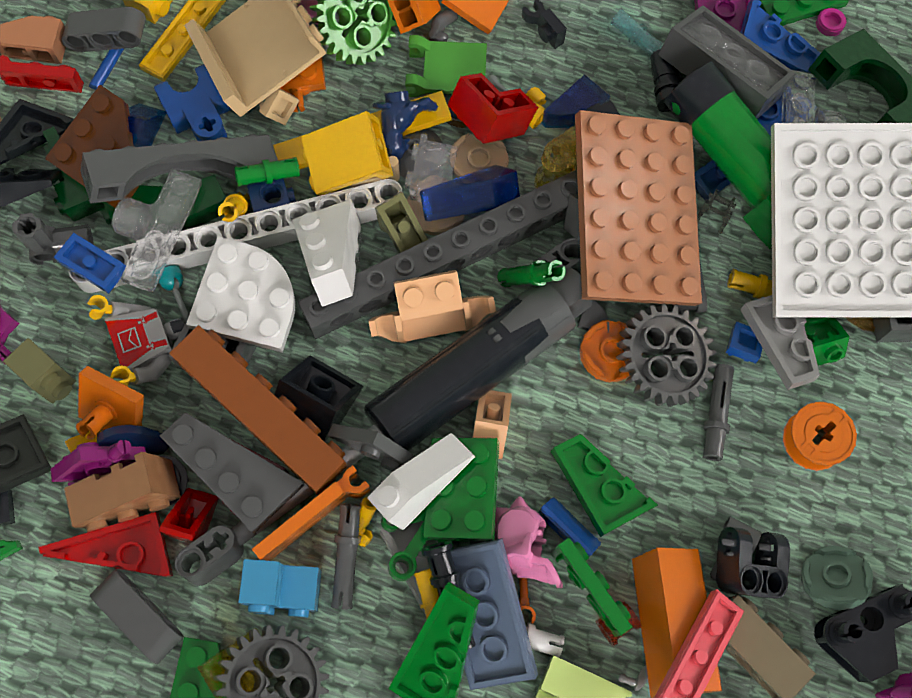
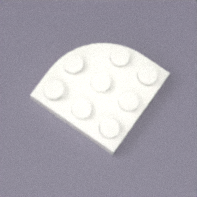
M217 237L186 323L187 327L194 330L199 325L206 332L210 329L214 330L220 337L283 353L295 314L294 291L286 271L272 255L256 246Z

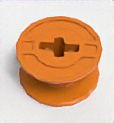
M820 401L807 404L788 420L784 427L783 442L786 452L795 463L805 469L819 471L829 469L834 464L841 463L851 455L856 446L857 432L853 420L843 409L832 403ZM823 429L826 433L820 439V442L815 444L812 440L818 434V431Z

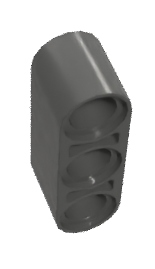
M133 7L72 12L68 15L62 43L68 49L76 52L138 47L141 42L146 17L142 11Z
M114 569L90 594L94 603L155 664H159L184 638L181 631L118 569Z

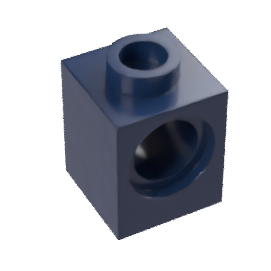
M284 179L273 180L272 184L259 182L247 185L254 212L296 202L292 186L286 188ZM272 198H280L275 203H268Z

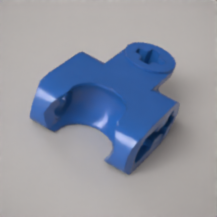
M204 64L195 68L198 83L190 91L177 92L170 87L167 81L154 86L155 92L177 134L191 128L197 141L215 140L220 137L228 138L220 115L230 111L231 108L223 101Z

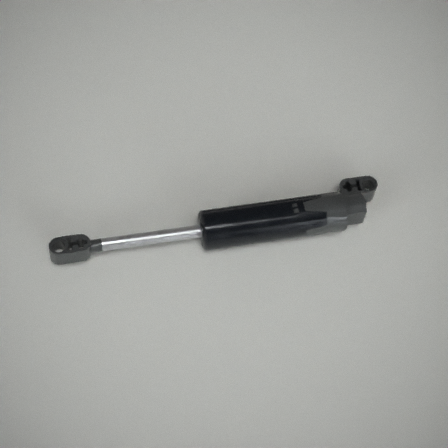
M568 238L538 259L545 262H551L552 260L561 261L562 264L556 267L565 266L566 274L562 280L546 282L542 286L532 285L368 402L364 407L365 414L372 424V427L368 430L380 432L409 451L574 330L576 326L575 318L592 306V300L582 299L580 240ZM345 445L341 449L346 454L342 459L345 460L347 467L342 472L365 455ZM304 483V486L255 534L242 521L232 528L216 526L178 553L175 559L176 571L195 586H203L238 562L244 553L243 544L314 492ZM224 542H225L226 545H227V546L225 547V549H223V546H222V544H223ZM208 553L213 556L212 559L207 556ZM201 560L200 567L195 572L190 573L192 564Z

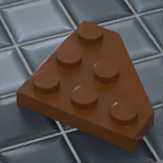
M99 85L45 159L85 187L80 172L83 152H90L95 149L114 150L134 146L132 133L129 130L128 117H130L128 104L102 85ZM139 186L134 188L123 200L106 202L121 212Z

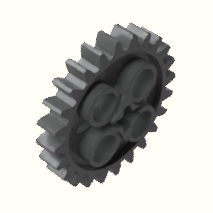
M663 303L656 308L654 305H651L645 311H639L634 314L635 318H631L626 322L628 328L623 329L619 333L626 340L616 343V346L623 349L624 352L616 356V359L625 361V366L619 369L620 372H628L630 375L625 383L635 382L637 384L634 388V394L645 391L644 401H649L655 397L656 406L666 402L668 407H672L678 403L680 405L688 403L689 399L698 398L700 396L699 392L708 389L705 381L714 378L708 370L717 367V364L710 361L709 357L717 354V352L708 349L707 345L711 344L714 340L712 338H704L703 334L708 328L698 329V317L690 321L688 319L689 310L678 314L677 305L667 309L666 304ZM647 334L653 339L654 345L649 343ZM676 334L681 338L682 344L677 341ZM660 352L663 353L662 356H655V357H652V358H643V357H642V354H644V355H649V356H654V355H656V354H658V353H660ZM681 352H689V353L691 354V356H689V355H678V356H676V357H674V358H672V359H671V356H670V355L679 354V353H681ZM651 365L655 367L657 377L651 372ZM680 365L686 369L687 376L681 372Z
M267 625L263 627L262 637L256 629L249 631L250 641L240 636L236 638L239 649L233 647L226 649L227 654L231 657L230 661H218V665L225 672L222 675L213 677L214 680L222 683V688L212 693L214 696H223V698H295L291 695L289 686L294 678H298L302 684V692L297 698H319L320 694L329 693L328 689L320 686L321 681L329 678V674L319 672V668L326 663V660H315L314 657L320 650L319 647L306 648L310 637H303L297 641V629L291 630L286 636L285 626L281 625L277 627L273 635L271 626ZM273 649L280 651L283 658L281 666L277 669L272 667L269 662V656ZM254 658H257V659L259 660V664H260V666H261V669H262L264 672H262L259 668H257V667L254 665V663H253V659H254ZM246 671L250 672L254 677V686L248 692L244 691L240 685V678ZM268 678L277 679V682L274 684L276 691H267L266 688L270 684Z

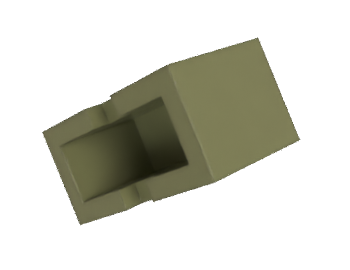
M29 338L3 361L30 388L52 404L56 400H62L68 396L72 390V385L76 382L54 359Z

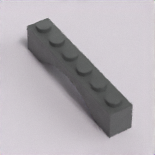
M250 134L238 138L220 137L207 141L189 140L185 143H159L154 146L145 147L127 146L114 150L95 149L90 152H83L80 172L89 202L98 203L123 200L134 188L146 180L161 174L176 171H202L215 173L236 181L235 166L259 164L264 159H268L269 162L278 161L269 135L257 136Z

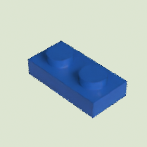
M74 232L53 257L58 263L108 294L128 270L124 263Z

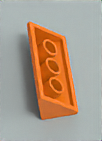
M657 547L632 559L651 698L655 697L707 599L699 549ZM718 664L703 693L722 691Z

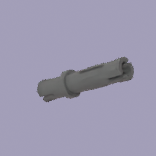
M717 364L714 371L708 420L704 422L703 428L706 431L703 458L706 460L721 461L723 459L725 437L730 431L728 413L734 367L728 364Z
M345 503L340 504L338 534H335L334 542L337 543L331 607L339 609L341 604L344 610L353 608L356 554L358 544L361 543L359 520L362 506L353 504V506Z

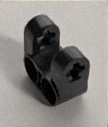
M737 527L724 528L719 535L717 548L716 583L718 588L725 593L773 599L782 598L788 589L790 544L788 539L778 533H762L755 548L754 564H752L753 539L748 530ZM772 545H774V551H771Z

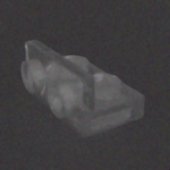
M421 134L420 143L414 142L411 160L415 161L414 170H408L405 182V189H409L410 200L446 207L458 146L428 141V134Z

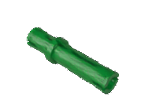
M536 260L529 265L502 268L498 272L497 279L498 282L506 281L500 284L502 287L527 284L542 286L546 282L562 280L565 277L566 268L565 266L556 267L562 264L559 260H552L551 262Z

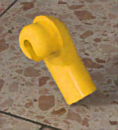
M367 497L363 498L360 503L362 507L359 520V535L361 536L359 546L366 547L373 539V533L367 527L376 508Z

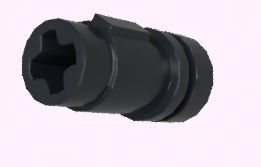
M657 50L650 56L651 72L656 86L654 88V95L658 110L669 112L671 110L664 101L681 82L679 81L681 73L658 55L660 50Z

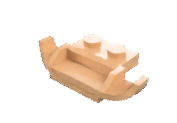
M456 270L393 282L399 311L373 317L368 322L371 337L378 336L392 342L407 343L413 340L458 331H468L479 324L484 317L496 312L493 296L482 295L462 298L458 273Z

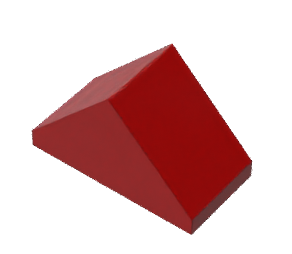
M187 488L161 523L159 531L171 538L188 543L194 542L207 532L219 499L218 496Z

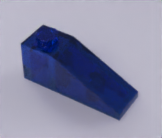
M493 165L421 190L420 196L424 219L426 221H433L488 211L520 197L517 170Z

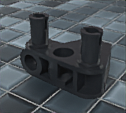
M897 584L868 597L864 603L853 609L840 610L821 619L814 628V637L817 644L858 682H872L899 669L894 629L912 621V591L905 589L903 584ZM860 616L864 618V624L861 622Z

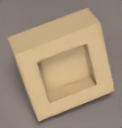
M279 88L268 96L265 101L259 103V112L276 122L286 125L300 100Z

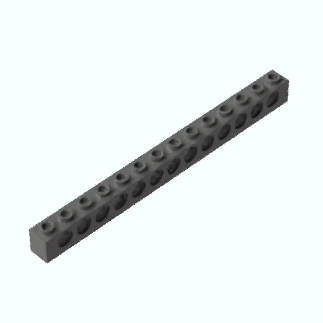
M577 170L355 274L353 296L323 307L317 293L298 301L302 315L315 340L397 301L393 282L453 270L459 271L565 220L570 193H578Z

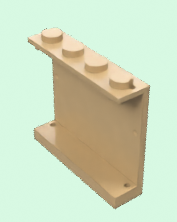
M248 0L207 32L194 19L184 25L223 101L239 117L243 116L326 54L325 49L320 43L324 37L314 24L309 25L312 18L303 5L298 7L301 0Z

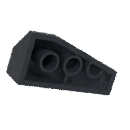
M14 168L1 169L0 208L53 186L62 177L61 170L28 169L15 174Z

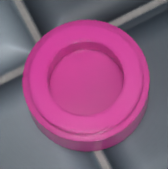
M835 8L822 10L816 19L817 29L826 36H837L846 26L845 15Z

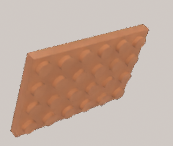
M580 110L575 114L582 299L652 304L665 303L687 306L702 304L692 125L683 122Z

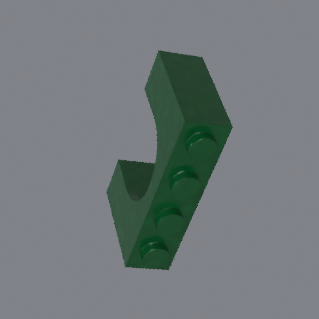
M865 29L825 48L808 70L827 90L848 79L866 82L877 89L889 106V111L877 123H912V76Z

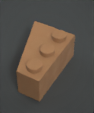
M140 452L134 455L136 462L124 468L122 463H116L110 466V473L102 476L93 474L65 487L64 490L72 527L85 528L87 532L107 527L108 522L117 519L118 522H124L139 517L138 512L146 509L158 511L169 507V501L181 498L172 460Z

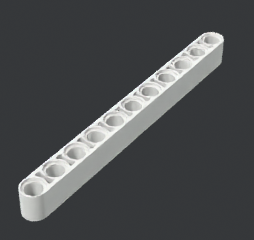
M384 179L238 216L232 222L222 220L104 250V252L121 261L128 268L115 285V287L156 277V272L167 266L179 265L180 269L184 270L207 264L214 245L211 247L204 246L209 241H216L217 237L246 243L260 249L296 241L298 237L292 219L352 199L354 205L357 203L366 204L363 208H355L360 224L378 220L375 207L386 201L383 199L385 196H394L402 192V187L396 180ZM270 225L277 226L273 231H264ZM247 233L244 238L235 239L238 234ZM186 248L182 254L174 255L178 249ZM155 256L151 262L144 263L148 257ZM69 270L72 280L84 292L95 293L102 291L97 286Z

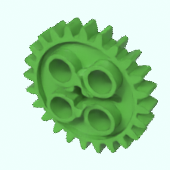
M317 0V5L310 6L311 10L317 12V16L313 17L311 22L318 23L319 27L317 29L324 37L320 43L322 45H329L326 54H336V61H346L347 65L355 63L357 65H364L366 62H375L376 56L385 55L383 48H391L388 38L396 37L391 27L397 26L395 20H392L393 13L387 0ZM371 10L374 12V19L372 18ZM336 12L338 13V16H339V22H338V23L336 22V19H335V13H336ZM357 32H358L359 37H360V38H359V43L357 42V39H356V33H357Z

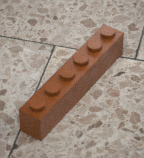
M198 325L169 353L171 357L316 495L322 493L347 467L345 460L342 459L346 455L345 452L332 440L326 444L318 436L321 430L310 419L306 418L304 421L299 419L294 414L297 408L285 396L282 395L278 399L269 390L273 386L260 373L254 377L246 369L249 365L248 362L236 351L232 354L228 353L222 347L225 341L214 330L210 329L206 332Z

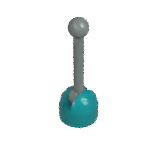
M179 265L164 267L156 272L157 280L163 289L173 292L186 323L189 314L179 292V288L184 281L182 271Z

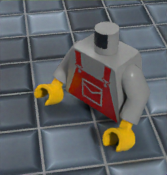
M101 295L92 296L87 304L96 305L100 310L92 309L89 312V316L97 320L102 318L104 314H107L108 318L105 319L120 364V366L113 369L110 378L123 379L118 382L127 387L129 383L136 385L158 380L171 364V359L168 356L173 348L172 341L178 339L185 325L183 317L165 323L164 317L158 309L111 301L108 303L107 299Z

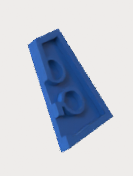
M750 0L740 33L796 73L795 76L812 83L816 78L808 69L821 53L798 33L791 34L781 26L780 22L782 19L775 13L770 16L759 7L762 4L760 0Z

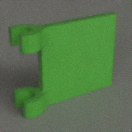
M409 35V57L422 58L425 56L423 77L417 74H406L405 87L406 91L408 90L409 97H418L425 93H435L438 91H442L444 94H452L460 76L482 73L485 76L487 43L429 41L419 35Z

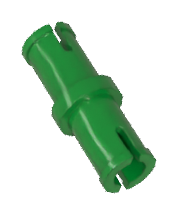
M296 157L271 162L268 159H264L259 164L234 167L238 187L259 182L272 184L273 180L300 177V169Z

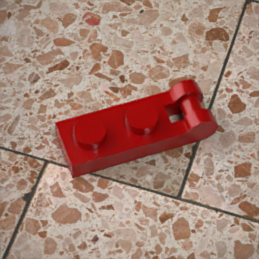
M0 56V77L6 85L82 93L84 82L76 68L68 65H43L38 62H11L7 56Z

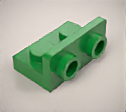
M806 318L807 322L804 324L807 338L812 341L817 365L829 362L834 363L843 359L846 355L850 336L836 318Z

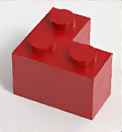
M482 73L460 76L447 104L456 114L457 118L483 144L524 135L539 108L520 88L499 92Z

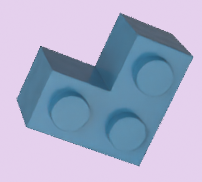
M244 559L238 603L248 606V612H253L254 614L274 615L275 609L288 610V616L309 618V611L318 612L322 570L319 567L283 565L279 561Z

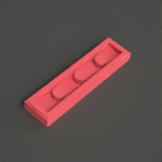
M718 589L710 592L654 698H701L744 613V610Z

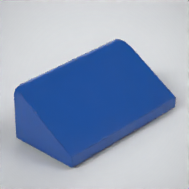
M555 497L551 498L540 508L538 513L564 541L570 538L573 544L579 542L589 557L601 545V542Z

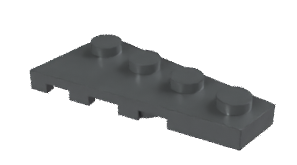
M186 412L160 435L253 534L304 486V483Z

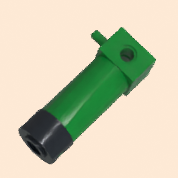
M711 61L685 77L668 95L664 103L679 122L692 125V135L752 208L742 218L758 238L769 249H772L771 135Z

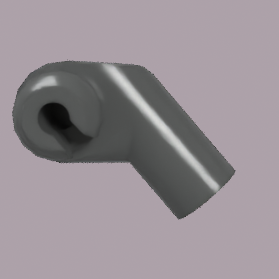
M448 8L433 18L429 31V40L447 42L449 37L447 33H444L445 27L458 19V14Z

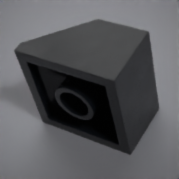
M310 355L279 380L274 395L278 399L282 395L285 396L297 408L294 414L302 421L306 418L310 419L321 430L318 436L325 442L329 438L328 433L332 424L340 425L364 386Z

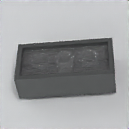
M701 6L672 27L658 54L685 76L712 61L757 119L780 99L796 73L705 6Z

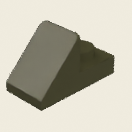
M403 192L397 193L375 207L381 231L388 233L398 253L428 240Z

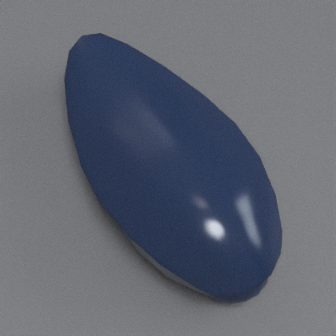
M115 426L97 434L99 446H111L120 440H127L132 447H145V452L153 455H161L170 447L160 437L162 433L143 426Z

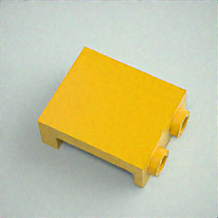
M367 111L301 136L304 146L302 147V155L309 166L311 174L309 176V183L316 195L321 196L333 193L375 176L382 180L394 176L379 118Z

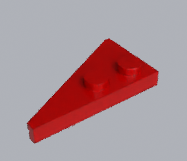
M157 512L38 547L39 553L43 554L44 557L168 578L173 576L164 533L159 531L161 521Z

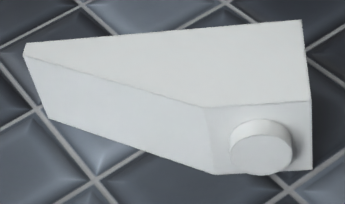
M450 433L393 471L367 499L388 522L404 530L475 456L454 434Z

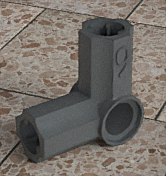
M32 213L20 214L19 218L12 223L13 233L29 250L30 262L37 265H43L44 261L50 260L56 263L57 261L53 257L73 232L94 245L93 235L88 224L56 229L45 225L41 219L36 218Z

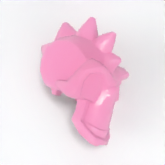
M521 496L517 497L509 508L496 507L494 540L503 538L512 575H516L517 578L535 579L550 585H556L557 588H563L562 580L553 563L548 558L541 557L542 545H545L547 541L543 538L546 522L541 515L531 509Z

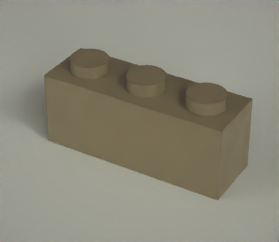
M739 595L729 597L732 602L744 610V613L725 648L726 651L772 698H794L816 674L808 666L810 661L802 652L796 648L791 649L782 640L784 638L783 633L774 624L766 623L757 614L759 610L752 601L744 596L741 598Z

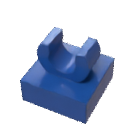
M736 321L730 334L726 353L729 356L733 355L744 359L746 362L750 361L756 364L761 357L763 348L751 327Z

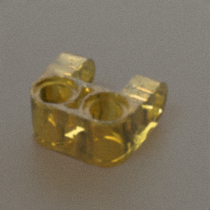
M575 125L545 145L541 157L543 165L537 170L534 179L536 189L551 182H544V175L550 178L554 174V180L577 170Z

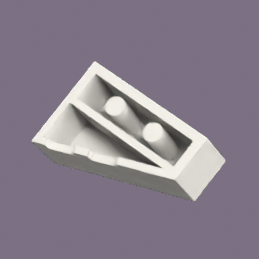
M352 199L292 219L310 279L322 307L353 296L356 273L355 255L358 253L359 248L357 238L358 233L361 231V224Z

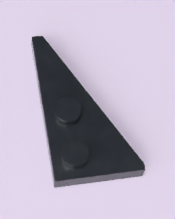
M19 99L0 122V165L46 143L47 140L43 131L55 127L59 135H62L73 121V118Z

